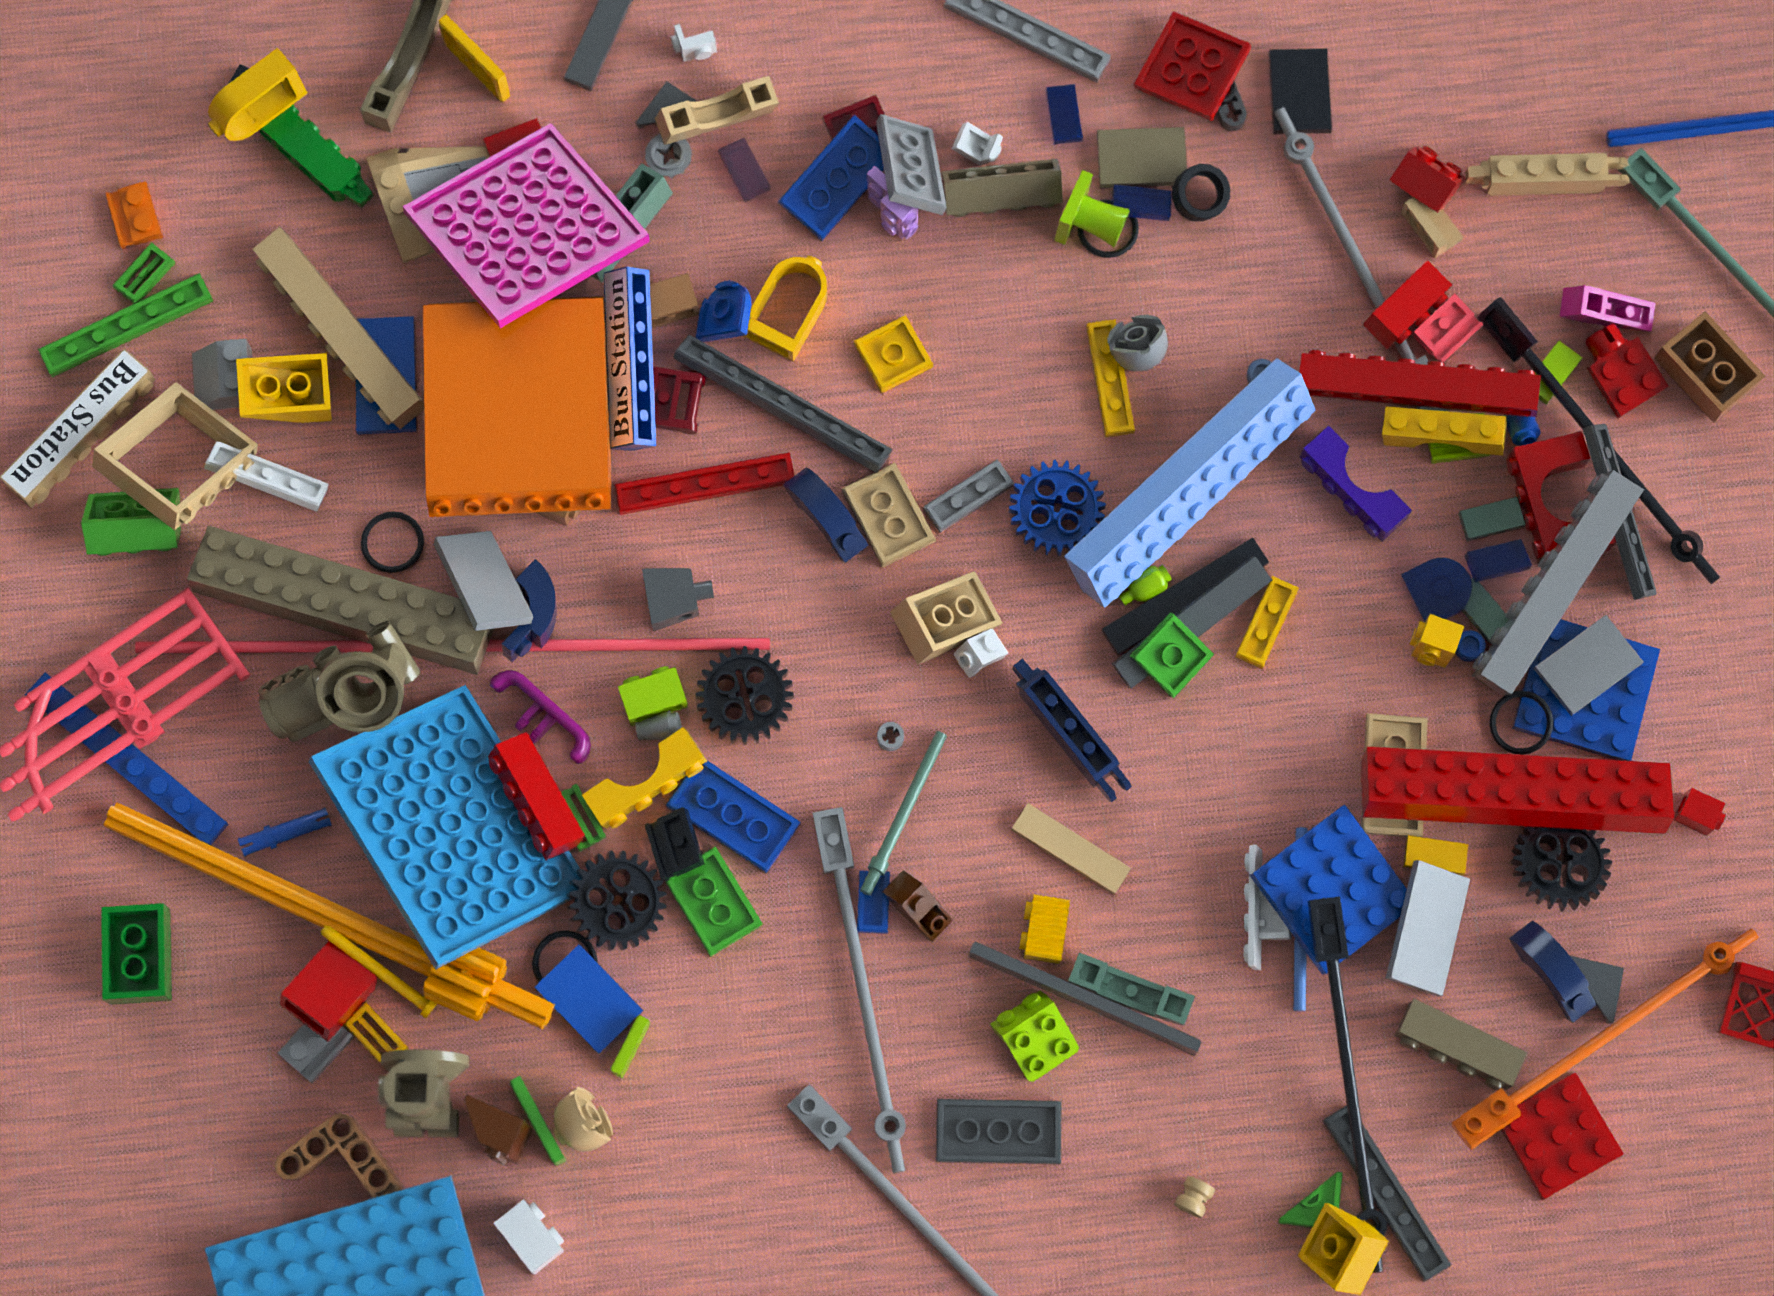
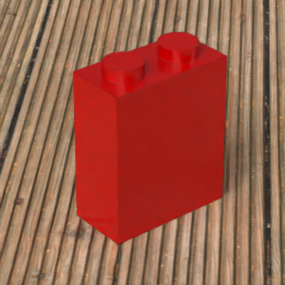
M328 941L281 992L280 1006L328 1042L376 989L377 976Z

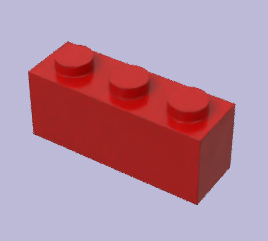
M1427 260L1362 325L1386 349L1395 341L1401 345L1412 334L1409 328L1413 324L1419 327L1430 316L1427 311L1432 306L1437 310L1449 298L1445 293L1453 284Z

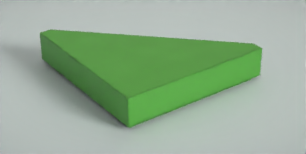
M1342 1172L1335 1173L1279 1218L1278 1224L1312 1228L1325 1203L1339 1208Z

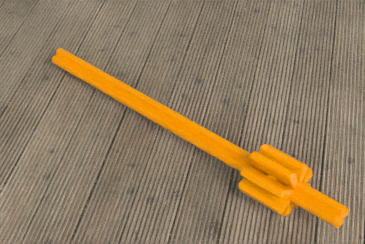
M118 802L111 806L106 814L107 819L104 822V827L322 928L325 925L331 926L348 940L428 976L423 987L425 998L465 1017L479 1021L492 1006L542 1030L545 1025L547 1026L555 1004L503 981L502 979L506 975L507 970L506 960L479 947L435 970L423 948L415 939Z

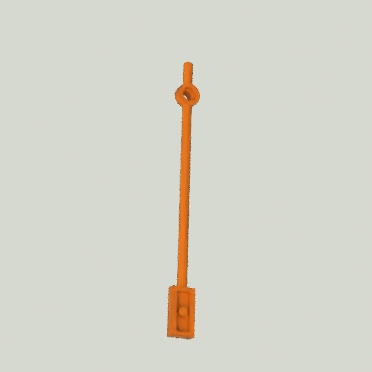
M1751 928L1729 944L1723 942L1709 944L1704 950L1702 962L1509 1096L1500 1088L1454 1120L1451 1127L1467 1147L1472 1150L1520 1117L1521 1111L1517 1105L1709 972L1715 975L1729 972L1733 966L1735 954L1759 938L1758 934ZM1721 953L1725 958L1717 959L1714 954Z

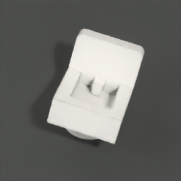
M680 24L674 25L675 35L671 36V41L675 53L681 52L683 62L695 58L703 60L717 52L713 31L684 38Z
M969 122L962 124L952 150L981 166L997 159L1001 152L1000 143L1003 136L1000 134L990 136Z
M993 629L967 639L954 652L960 667L969 678L975 676L982 668L1003 659L1008 654V651Z

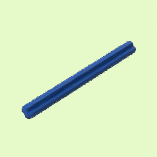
M1774 110L1614 129L1607 132L1606 142L1609 147L1771 128L1774 127Z

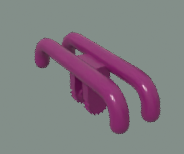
M505 670L499 672L490 680L491 688L497 693L503 692L509 686H517L534 701L531 707L517 721L515 728L519 731L525 729L543 710L547 713L529 736L533 744L539 741L557 722L575 738V746L570 752V758L576 764H582L586 760L591 748L588 734L524 675L517 671Z

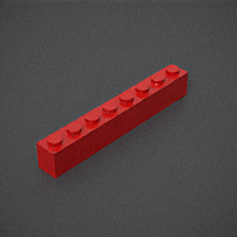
M1310 350L1308 353H1301L1299 370L1310 396L1537 417L1541 375H1535V372L1531 370H1518L1517 373L1505 372V369L1500 367H1488L1487 370H1479L1469 364L1447 367L1444 363L1438 361H1429L1427 365L1415 364L1414 360L1406 358L1398 359L1397 362L1385 361V358L1381 356H1368V359L1356 358L1354 354L1339 353L1338 356L1326 355V352L1320 350Z

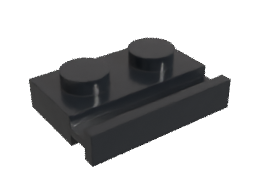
M682 807L656 819L657 821L652 824H645L662 880L667 882L673 876H680L705 864L687 809Z

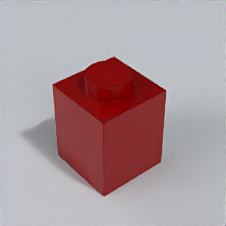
M1691 788L1684 794L1674 821L1707 836L1714 829L1718 831L1723 824L1726 814L1722 813L1726 803Z

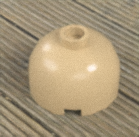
M577 1087L568 1093L557 1104L554 1111V1134L557 1140L563 1145L567 1144L572 1149L582 1152L593 1151L610 1141L611 1138L609 1137L613 1135L611 1122L602 1106L596 1110L595 1106L591 1103V1100L595 1097L584 1088Z

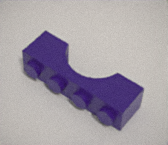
M1328 426L1303 448L1300 455L1301 463L1309 473H1315L1322 480V485L1331 495L1336 494L1343 501L1342 505L1350 515L1357 516L1364 523L1363 527L1368 534L1374 538L1378 537L1383 541L1409 517L1412 510L1392 489L1373 493L1357 487L1350 480L1345 469V457L1349 446Z

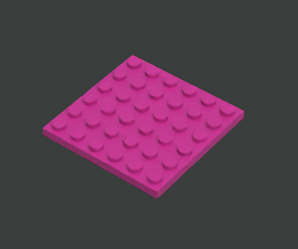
M552 123L403 206V211L407 218L499 328L650 242L647 231Z

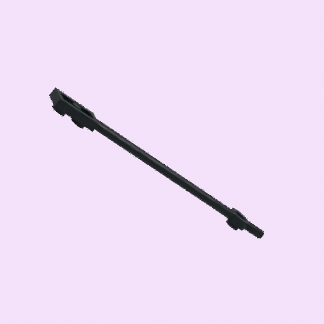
M1502 297L1495 299L1477 317L1478 320L1484 324L1483 326L1513 362L1523 357L1537 375H1541L1543 383L1581 428L1594 425L1531 348L1538 343L1536 338ZM1615 451L1621 475L1644 489L1639 497L1640 500L1673 538L1671 541V551L1674 557L1682 562L1692 561L1712 585L1720 576L1701 554L1703 551L1701 537L1690 530L1682 531ZM1687 541L1691 543L1693 548L1688 547Z
M1340 896L1308 900L1316 962L1326 961L1362 1207V1211L1356 1217L1363 1221L1372 1219L1374 1222L1373 1228L1384 1236L1387 1230V1221L1381 1212L1374 1209L1339 959L1349 958ZM1381 1257L1372 1273L1383 1272Z

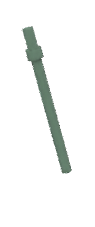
M936 731L877 856L872 857L867 867L869 872L860 889L865 895H872L880 876H884L889 866L887 861L947 738V735L940 731Z

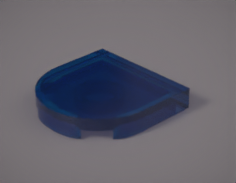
M1434 558L1401 574L1424 622L1429 614L1447 620L1463 611L1470 600L1473 588L1471 577L1468 571L1455 560Z

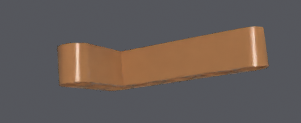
M343 1113L331 1116L280 1154L275 1162V1170L281 1178L299 1180L340 1151L372 1198L406 1189L358 1121L353 1116ZM346 1119L349 1122L350 1130L347 1135L340 1137L336 1133V1125L339 1121ZM320 1138L324 1143V1150L320 1155L314 1156L311 1153L310 1145L313 1140ZM359 1145H365L368 1150V1156L362 1162H357L354 1158V1150ZM295 1157L299 1167L296 1173L289 1175L285 1170V1163L289 1158ZM382 1170L386 1175V1181L383 1186L377 1188L372 1183V1175L375 1171Z

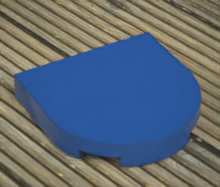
M732 280L717 284L714 287L716 290L708 299L704 298L700 307L695 338L702 342L747 335L752 305L749 291L741 284Z

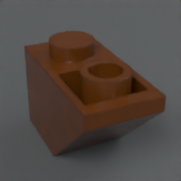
M904 870L882 891L893 906L931 942L953 921L924 884Z

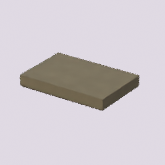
M1184 127L1097 130L1100 188L1173 186L1176 177L1187 169Z

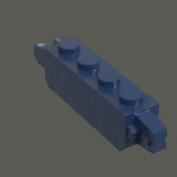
M1024 659L1013 665L1012 670L1020 679L1016 683L1020 689L1019 695L1093 788L1097 786L1109 802L1116 800L1117 797L1114 790L1105 781L1107 777L1112 775L1121 788L1126 791L1132 787L1131 783L1119 769L1120 763L1116 756L1045 669L1041 671L1037 667L1035 670H1032Z

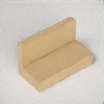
M1414 197L1404 203L1401 211L1402 215L1434 258L1462 241V234L1443 209L1437 213Z

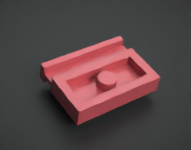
M1454 293L1411 335L1438 362L1444 363L1484 324L1475 318V314Z

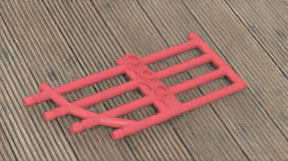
M189 587L13 704L17 711L20 712L30 707V704L35 703L26 730L0 747V755L3 758L12 754L15 749L25 745V765L12 773L11 777H6L0 782L1 790L3 792L9 791L15 787V784H20L28 778L34 794L7 814L12 822L19 820L25 813L31 812L38 806L43 814L48 813L53 809L50 798L132 743H135L140 750L157 740L159 736L165 733L160 726L162 723L235 674L241 682L250 677L249 671ZM182 605H187L195 616L193 619L121 667L118 666L111 656V652ZM201 627L212 640L211 642L137 691L127 678L129 675ZM217 651L221 653L228 663L227 666L154 715L144 703L145 699ZM85 671L93 685L44 717L52 691ZM100 694L102 695L110 709L37 757V736ZM118 718L127 733L44 787L39 770Z

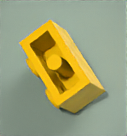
M1429 614L1425 622L1419 621L1417 628L1413 631L1409 645L1414 646L1411 656L1416 657L1417 661L1423 665H1438L1445 668L1455 655L1464 626Z

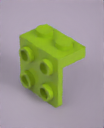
M1041 990L1037 993L1029 994L1023 999L1022 1003L1011 1010L1002 1012L995 1021L990 1023L995 1034L1007 1045L1025 1078L1030 1082L1037 1080L1076 1054L1079 1050V1045L1056 1005Z

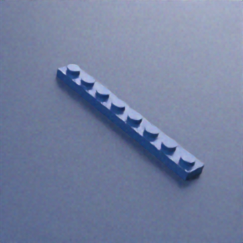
M44 672L27 693L50 679L51 676ZM63 686L58 687L52 691L45 713L50 714L75 696ZM84 705L58 723L72 734L98 717V715ZM108 724L82 743L91 751L97 753L122 735ZM133 744L105 761L200 841L211 845L229 825Z

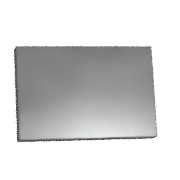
M1605 615L1535 666L1534 670L1572 716L1642 665L1644 661L1608 616Z

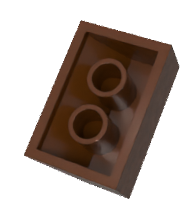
M466 1095L464 1101L478 1141L485 1148L484 1153L491 1160L507 1166L509 1161L517 1165L533 1130L525 1120Z

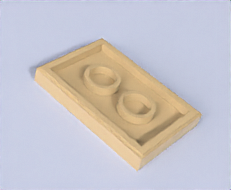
M896 463L879 470L878 473L874 472L842 488V492L882 568L936 542Z

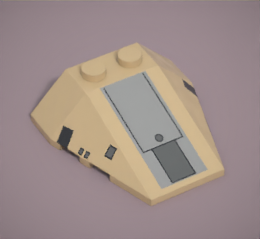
M486 146L393 148L366 158L403 263L432 254L435 251L404 214L403 206L488 159L490 156Z

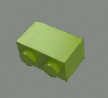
M668 666L660 667L653 670L650 676L641 679L640 676H633L625 679L623 685L618 686L630 726H634L636 722H641L669 710L673 713L688 708L687 699L676 667L671 669Z

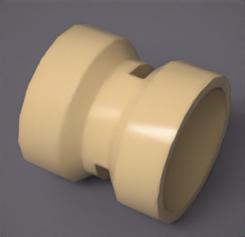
M1187 1176L1183 1184L1185 1194L1178 1195L1174 1205L1193 1216L1202 1218L1206 1211L1203 1203L1212 1198L1215 1189L1199 1179Z

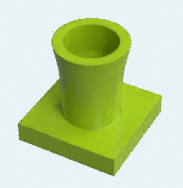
M1082 170L1059 220L1054 241L1065 245L1073 226H1076L1115 247L1130 209L1113 206L1087 196L1093 174Z

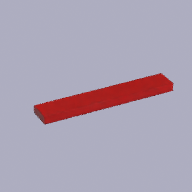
M788 452L614 484L619 513L624 515L783 486L784 483L795 475L791 455Z

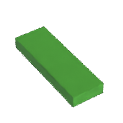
M520 1076L510 1081V1085L552 1163L558 1166L565 1162L566 1159L523 1079Z

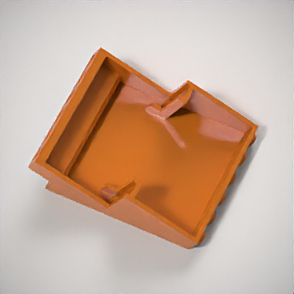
M604 296L552 298L502 328L498 327L478 302L423 305L425 480L429 517L611 509V449L607 397Z

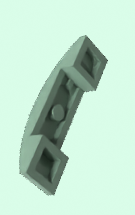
M1082 953L1078 954L1068 980L1071 984L1117 1004L1183 1026L1195 999V996L1134 976Z

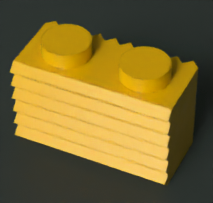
M1034 894L1032 902L1026 901L1023 919L1029 920L1027 932H1021L1019 950H1025L1024 959L1060 964L1070 900Z

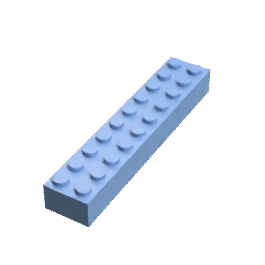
M1276 358L1064 556L1081 590L1104 608L1107 607L1134 580L1138 579L1153 562L1159 559L1169 547L1182 538L1185 532L1198 520L1202 519L1217 502L1222 500L1233 487L1245 479L1248 473L1261 461L1265 460L1298 426L1309 419L1316 409L1301 373Z

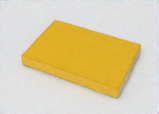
M445 14L439 19L444 45L500 102L507 100L510 97L505 73Z

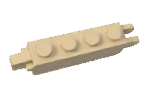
M1607 153L1493 155L1489 157L1488 161H1482L1480 163L1481 166H1468L1465 171L1466 184H1482V188L1487 189V194L1492 196L1599 193L1604 191L1605 187L1623 186L1629 183L1628 175L1609 174L1608 170L1627 167V158L1607 157Z

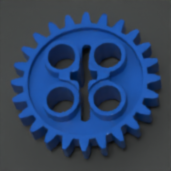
M1054 459L1051 468H1048L1043 461L1041 462L1040 471H1037L1033 466L1030 467L1031 477L1021 474L1020 480L1023 485L1014 484L1013 490L1018 494H1010L1009 501L1016 505L1009 506L1008 511L1011 514L1017 515L1011 518L1010 523L1011 525L1020 524L1016 530V535L1026 534L1024 539L1025 545L1033 540L1035 542L1034 551L1044 546L1045 554L1049 555L1051 549L1056 548L1057 555L1061 556L1063 548H1066L1069 552L1075 544H1078L1098 525L1097 522H1101L1105 518L1103 513L1098 512L1106 507L1105 502L1098 501L1103 497L1104 492L1094 491L1098 486V480L1088 482L1091 472L1088 471L1083 475L1079 474V464L1071 470L1067 460L1063 467H1059L1057 460ZM1043 485L1049 486L1054 493L1044 496L1039 493L1038 488ZM1077 492L1083 499L1079 502H1072L1068 499L1067 494ZM1036 501L1039 504L1033 505L1031 502ZM1055 503L1061 504L1059 512L1053 511ZM1079 510H1080V511L1083 512V514H1082V515H1078V514H1077L1076 512H1074V511H1079ZM1041 513L1046 516L1047 521L1043 524H1037L1031 517L1034 514ZM1072 520L1077 527L1073 530H1066L1061 526V522Z

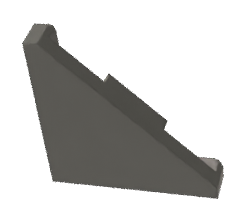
M667 81L638 118L636 126L643 128V126L657 124L655 117L661 108L687 100L690 102L698 101Z
M1570 956L1590 984L1587 988L1595 1000L1596 1006L1605 1017L1606 1023L1613 1024L1624 968Z

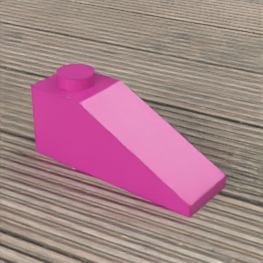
M1587 285L1563 288L1559 317L1602 326L1614 323L1618 328L1652 332L1656 303Z

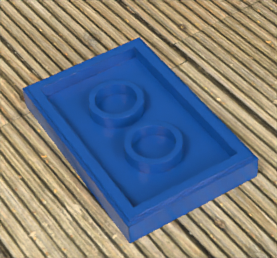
M580 944L534 987L547 1001L555 1004L554 1009L598 1054L643 1012L642 1008Z

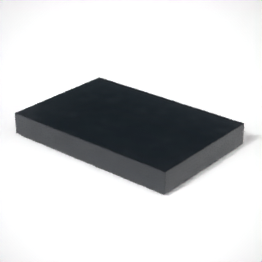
M1327 48L1270 49L1269 71L1273 134H1285L1274 114L1280 108H1285L1297 132L1305 134L1331 133L1332 119Z

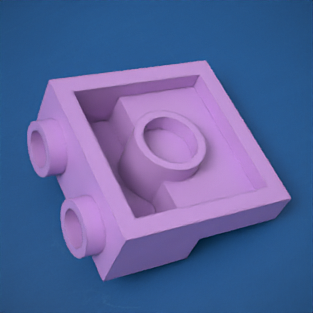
M874 166L867 173L868 198L877 208H881L882 227L892 236L897 234L901 239L904 237L909 239L918 229V208L889 201L885 174Z

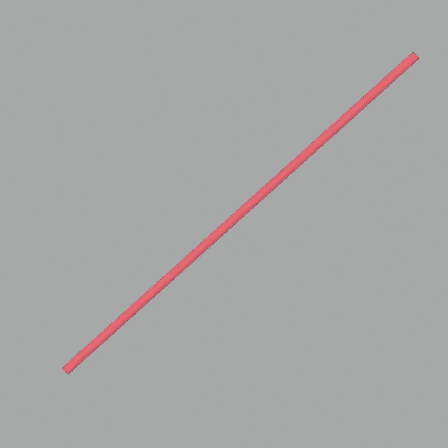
M770 638L548 639L542 649L532 642L529 651L731 650V648L742 650L744 646H746L747 650H755L756 648H759V650H770ZM505 639L490 640L486 652H503L502 642ZM359 640L227 641L235 653H319L321 650L334 645L337 646L340 652H373L371 644ZM158 641L136 642V654L142 653ZM180 641L164 653H194L211 641Z

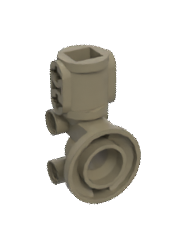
M389 621L380 622L367 632L366 637L373 646L372 653L349 652L341 654L337 646H329L321 650L313 658L317 668L310 669L308 665H302L263 684L258 691L260 709L264 720L274 735L280 739L288 737L291 742H295L333 723L353 732H372L391 723L402 707L404 685L416 679L421 672ZM355 675L366 676L372 679L373 682L361 683Z
M397 1050L381 1054V1066L389 1073L379 1077L378 1101L382 1108L386 1109V1128L393 1129L394 1137H423L424 1130H428L429 1137H458L459 1111L458 1109H452V1101H449V1083L469 1068V1056L439 1050Z

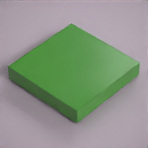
M1170 612L1130 657L1170 697L1174 698L1211 659L1214 653Z

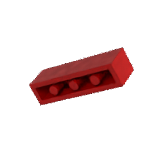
M524 732L496 744L488 755L489 766L503 783L506 797L512 800L517 808L520 822L523 826H527L531 833L535 849L542 853L545 860H549L576 848L585 837V834L528 733Z

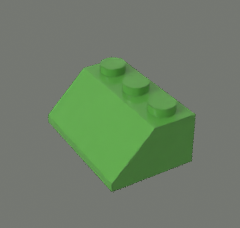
M179 488L155 489L174 505L180 504ZM125 492L88 495L81 521L87 555L97 554L106 556L116 552L134 554L143 550L169 551L173 548H178L181 525L174 531Z

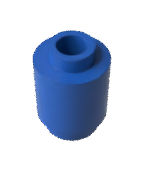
M1504 414L1506 416V428L1513 444L1522 446L1536 442L1541 431L1535 417Z

